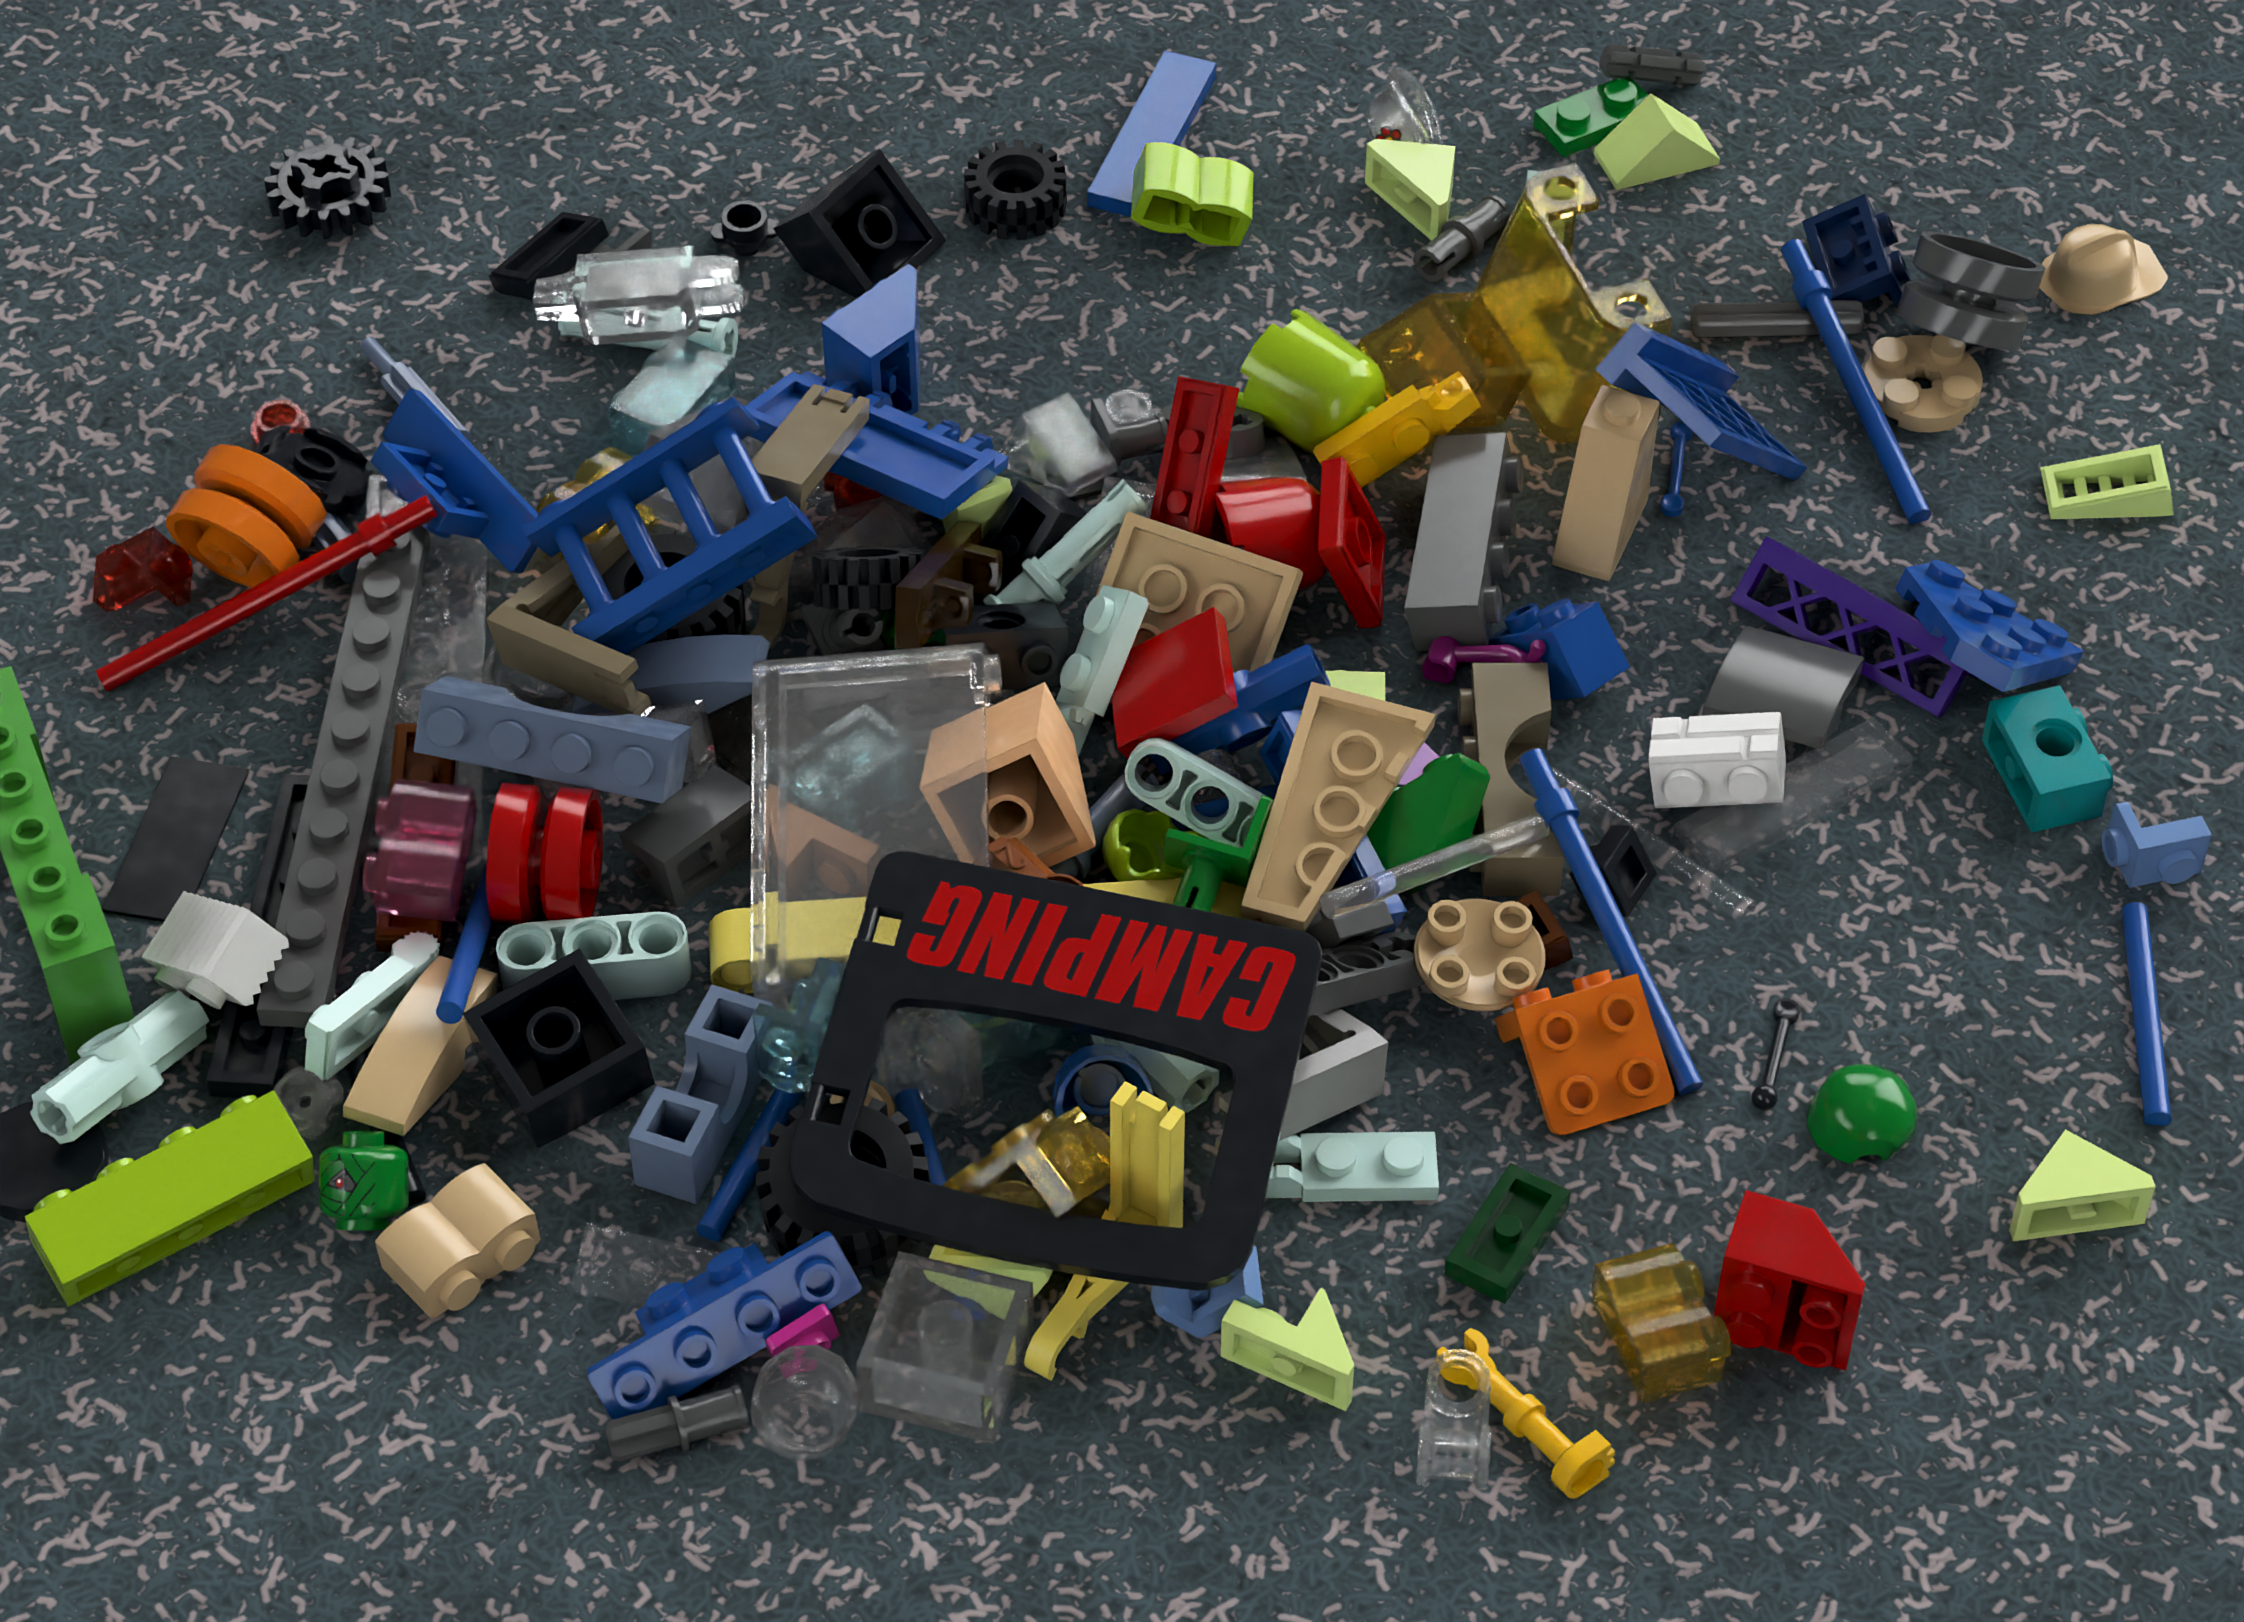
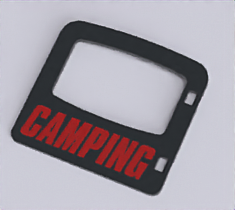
M896 851L887 854L880 860L875 869L865 902L862 921L857 937L853 941L812 1075L811 1088L791 1144L789 1169L796 1191L806 1202L819 1211L879 1230L1003 1261L1109 1280L1196 1291L1209 1290L1226 1284L1244 1270L1253 1251L1321 969L1322 948L1318 940L1311 934L1297 929L910 851ZM880 916L901 920L894 946L872 942ZM903 1007H918L1015 1019L1134 1044L1182 1057L1226 1072L1232 1077L1235 1085L1200 1220L1191 1227L1177 1228L1132 1224L1073 1215L959 1191L904 1176L858 1160L852 1155L850 1149L887 1024L892 1013ZM826 1093L848 1098L840 1125L818 1121Z

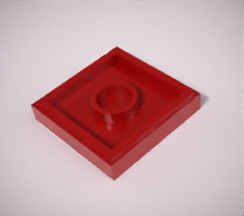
M1342 456L1322 461L1318 553L1360 628H1373L1381 626V621H1383L1386 534L1347 461Z
M1215 607L1131 648L1111 696L1117 749L1127 760L1135 747L1149 738H1163L1171 741L1238 707L1226 620Z

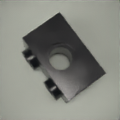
M1052 601L973 606L972 620L966 627L939 628L930 638L929 667L944 693L1026 689L1035 687L1043 682L1046 683L1047 687L1061 686L1060 674L1068 659L1069 628Z

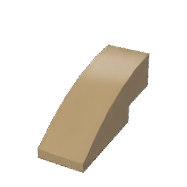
M438 955L400 1002L379 1035L343 1105V1117L404 1136L459 1077L464 1068L465 1049L472 1042L464 1017L462 1016L461 1020L457 1023L448 1024L441 1021L436 1014V1008L452 959ZM478 968L464 1012L496 995L498 973Z

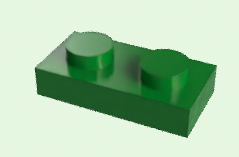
M1628 74L1626 79L1616 78L1535 110L1533 125L1563 157L1599 144L1648 94L1634 80H1631Z

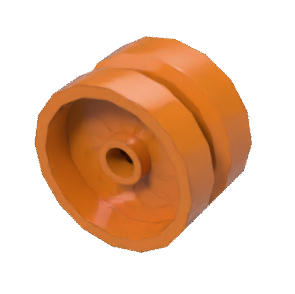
M219 444L210 447L194 473L193 482L197 488L181 493L167 515L165 526L172 538L191 557L206 568L226 579L251 588L297 564L300 556L296 549L299 550L311 545L325 522L327 512L320 498L303 481L284 467L242 447Z

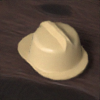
M2087 224L2076 227L2067 233L2058 245L2056 252L2044 259L2041 265L2045 267V271L2039 288L2063 310L2076 314L2093 315L2109 311L2120 305L2148 298L2162 289L2168 280V276L2149 245L2134 239L2124 230H2117L2103 224Z

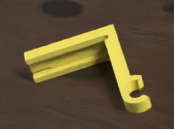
M1126 1081L1110 1100V1206L1108 1210L1105 1209L1101 1219L1132 1224L1182 1228L1185 1111L1175 1106H1172L1168 1111L1167 1102L1145 1091H1142L1137 1097V1087ZM1074 1274L1064 1295L1033 1335L1025 1354V1367L1052 1381L1057 1370L1055 1368L1057 1356L1072 1335L1078 1339L1084 1338L1088 1321L1129 1282Z

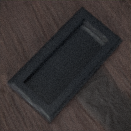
M567 212L560 213L491 272L489 279L494 290L505 295L535 300L609 236L603 219Z

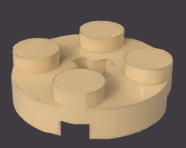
M1940 334L1936 336L1908 335L1897 338L1883 337L1877 340L1873 345L1872 354L1865 364L1864 373L1883 413L1890 418L1898 420V427L1915 432H1940L1961 424L1964 421V416L1973 409L1975 410L1979 404L1983 384L1980 367L1974 358L1965 352V342ZM1914 378H1924L1932 381V385L1929 389H1922L1918 382L1912 380Z

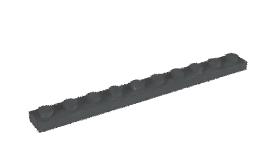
M419 526L395 539L397 546L374 557L372 552L359 558L275 930L288 938L289 948L281 950L282 959L274 961L275 970L267 972L268 981L262 983L257 1005L260 1026L306 1028L311 1015L320 1006L332 1003L431 544L429 531L423 526Z

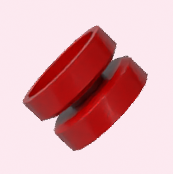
M502 783L496 795L491 815L486 863L487 902L489 915L494 924L517 925L533 922L538 916L541 907L548 921L594 916L603 858V811L598 790L560 787L549 805L540 785Z

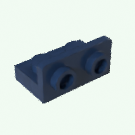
M1865 193L1802 221L1816 269L1824 273L1833 292V297L1830 301L1858 300L1863 303L1889 292L1898 309L1904 290L1903 285L1912 279L1900 251L1891 252L1890 246L1899 241L1886 210L1876 214Z

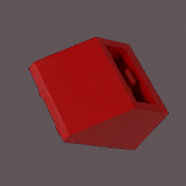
M1745 1190L1723 1258L1711 1332L1724 1335L1732 1343L1744 1348L1762 1346L1793 1355L1797 1361L1809 1367L1824 1368L1831 1366L1846 1371L1866 1284L1814 1209Z

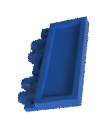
M805 371L801 375L791 372L744 406L756 418L760 426L759 430L749 436L766 443L813 384L824 386L825 393L831 388L853 394L854 403L862 391L859 385L860 382L845 376V378H841V381H837L830 387H827V379L809 371ZM876 390L865 397L870 399L869 420L829 471L942 520L1006 469L1009 457L992 450L994 447L992 438L981 433L974 434L973 438L970 437L962 444L959 443L962 434L960 424L945 419L941 424H937L934 428L928 430V422L891 407L893 404L890 398L891 395Z

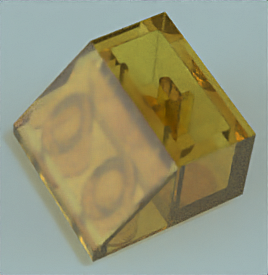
M1478 292L1430 294L1362 338L1357 345L1359 350L1368 355L1379 366L1386 384L1385 395L1388 399L1412 384L1417 390L1430 385L1435 386L1459 371L1471 387L1481 407L1461 423L1456 424L1454 428L1491 426L1506 422L1533 374Z

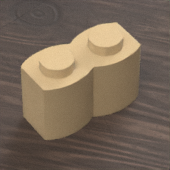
M483 1163L455 1177L430 1202L419 1205L400 1216L375 1240L381 1266L385 1272L433 1319L448 1309L457 1311L466 1307L477 1296L481 1285L486 1279L498 1275L503 1270L512 1271L521 1267L532 1256L535 1246L541 1239L535 1213Z

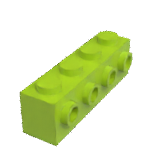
M274 1090L259 1098L254 1095L245 1096L228 1105L221 1112L220 1118L198 1129L188 1126L171 1133L161 1141L159 1148L135 1161L133 1158L117 1160L100 1171L97 1175V1180L73 1192L69 1189H63L46 1196L36 1204L34 1212L25 1216L31 1243L60 1295L69 1307L315 1181L313 1156Z

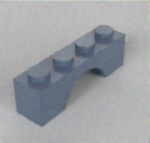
M444 676L422 689L413 752L664 803L682 789L692 726L634 714L595 716L551 710L521 701L512 696L507 688Z

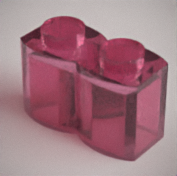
M396 779L390 798H380L376 812L375 831L377 836L382 837L378 854L368 853L363 872L364 892L372 893L377 914L455 921L461 901L465 870L473 844L477 820L474 787Z

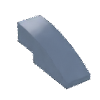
M709 635L676 638L639 646L626 655L635 658L639 667L628 679L632 680L635 690L648 695L651 701V705L640 716L686 725L758 691L770 642L762 635ZM576 696L572 709L574 714L621 715L579 696Z

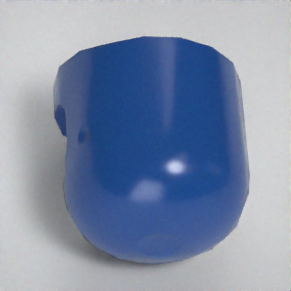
M1101 1043L1081 1047L1065 1059L1056 1073L1053 1088L1056 1124L1067 1141L1066 1147L1082 1156L1106 1157L1110 1155V1143L1088 1142L1074 1133L1075 1131L1081 1136L1088 1138L1110 1137V1132L1097 1134L1087 1122L1085 1112L1096 1116L1110 1114V1100L1125 1081L1137 1087V1097L1142 1091L1153 1095L1151 1082L1142 1066L1134 1056L1120 1047Z

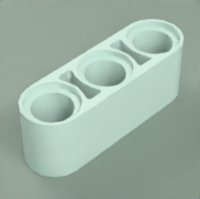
M1149 738L1139 743L1131 752L1125 767V782L1130 791L1140 800L1210 840L1243 848L1260 798L1264 794L1172 741L1163 738ZM1148 754L1164 756L1173 768V777L1163 785L1154 786L1148 784L1138 773L1137 764L1139 760ZM1203 787H1217L1226 794L1229 800V808L1218 817L1204 816L1196 810L1193 804V795Z
M645 912L521 923L505 930L498 938L496 945L503 990L579 948L613 1000L665 996L676 993L685 987L690 980L692 971L685 924L677 916L668 912Z

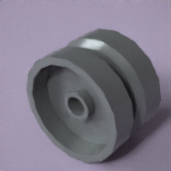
M1923 231L1920 235L1912 263L1921 273L1931 279L1908 281L1905 284L1896 313L1903 319L1921 328L1946 337L1988 348L2019 350L2029 317L2022 309L2011 302H2027L2036 298L2045 267L2022 254L1993 244L1949 233Z

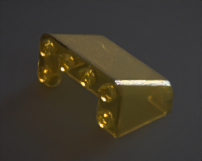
M1576 163L1542 171L1533 175L1527 181L1468 303L1470 312L1540 431L1555 441L1565 443L1579 441L1582 424L1602 385L1620 389L1611 385L1595 369L1634 322L1669 338L1672 323L1670 313L1648 278L1592 292L1572 260L1575 219L1578 214L1598 210L1599 199ZM1633 301L1644 305L1648 312L1641 317L1631 318L1620 314L1615 307L1622 302ZM1661 405L1659 407L1658 420L1660 419Z

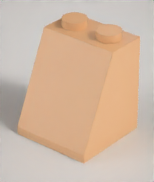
M1045 682L932 733L920 791L960 862L975 864L983 854L985 847L1002 835L1006 839L1016 837L1047 867L1056 865L1095 847L1096 840L1074 735Z

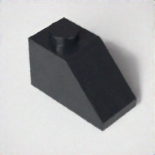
M1019 479L979 545L1002 551L1003 570L1001 587L994 593H974L973 595L984 604L983 600L989 594L997 596L1023 571L1021 564L1027 558L1030 560L1034 556L1037 559L1041 558L1087 512L1058 489Z

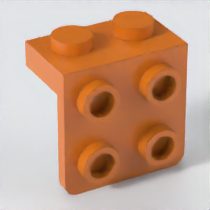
M1609 969L1586 975L1571 981L1574 992L1555 998L1551 997L1548 987L1522 994L1512 999L1514 1003L1512 1005L1513 1011L1495 1018V1023L1503 1043L1516 1039L1521 1040L1547 1126L1556 1135L1570 1134L1668 1104L1674 1097V1086L1638 973L1612 980Z

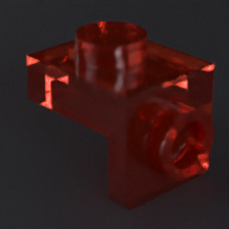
M151 527L120 544L108 547L96 556L93 602L106 612L116 611L157 590L175 606H183L190 602L192 560L181 546L173 544L157 529Z

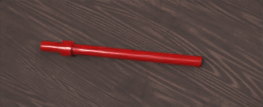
M427 495L385 517L377 513L358 523L359 531L97 669V676L103 687L109 692L372 552L374 557L397 546L395 539L438 517Z

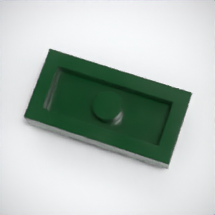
M1510 1163L1446 1258L1444 1275L1506 1304L1568 1209L1571 1191Z

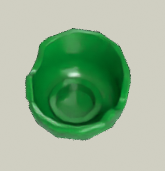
M1854 1064L1844 1066L1832 1072L1824 1081L1808 1106L1807 1127L1817 1146L1839 1161L1852 1164L1858 1158L1866 1155H1878L1884 1161L1903 1147L1915 1133L1918 1109L1906 1082L1893 1071L1886 1070L1881 1066Z

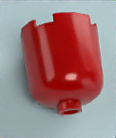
M1294 477L1221 481L1219 493L1215 494L1216 508L1209 539L1300 569L1303 572V576L1297 592L1310 588L1326 574L1327 567L1318 553L1320 493L1312 484Z

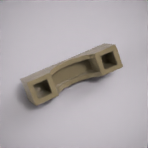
M1472 663L1470 688H1459V726H1470L1471 736H1462L1461 754L1485 766L1490 775V781L1476 821L1478 834H1472L1468 845L1469 872H1481L1482 896H1525L1536 889L1541 896H1560L1564 863L1562 849L1553 831L1544 829L1534 808V803L1537 799L1520 789L1508 773L1524 753L1536 748L1547 749L1551 719L1548 663Z

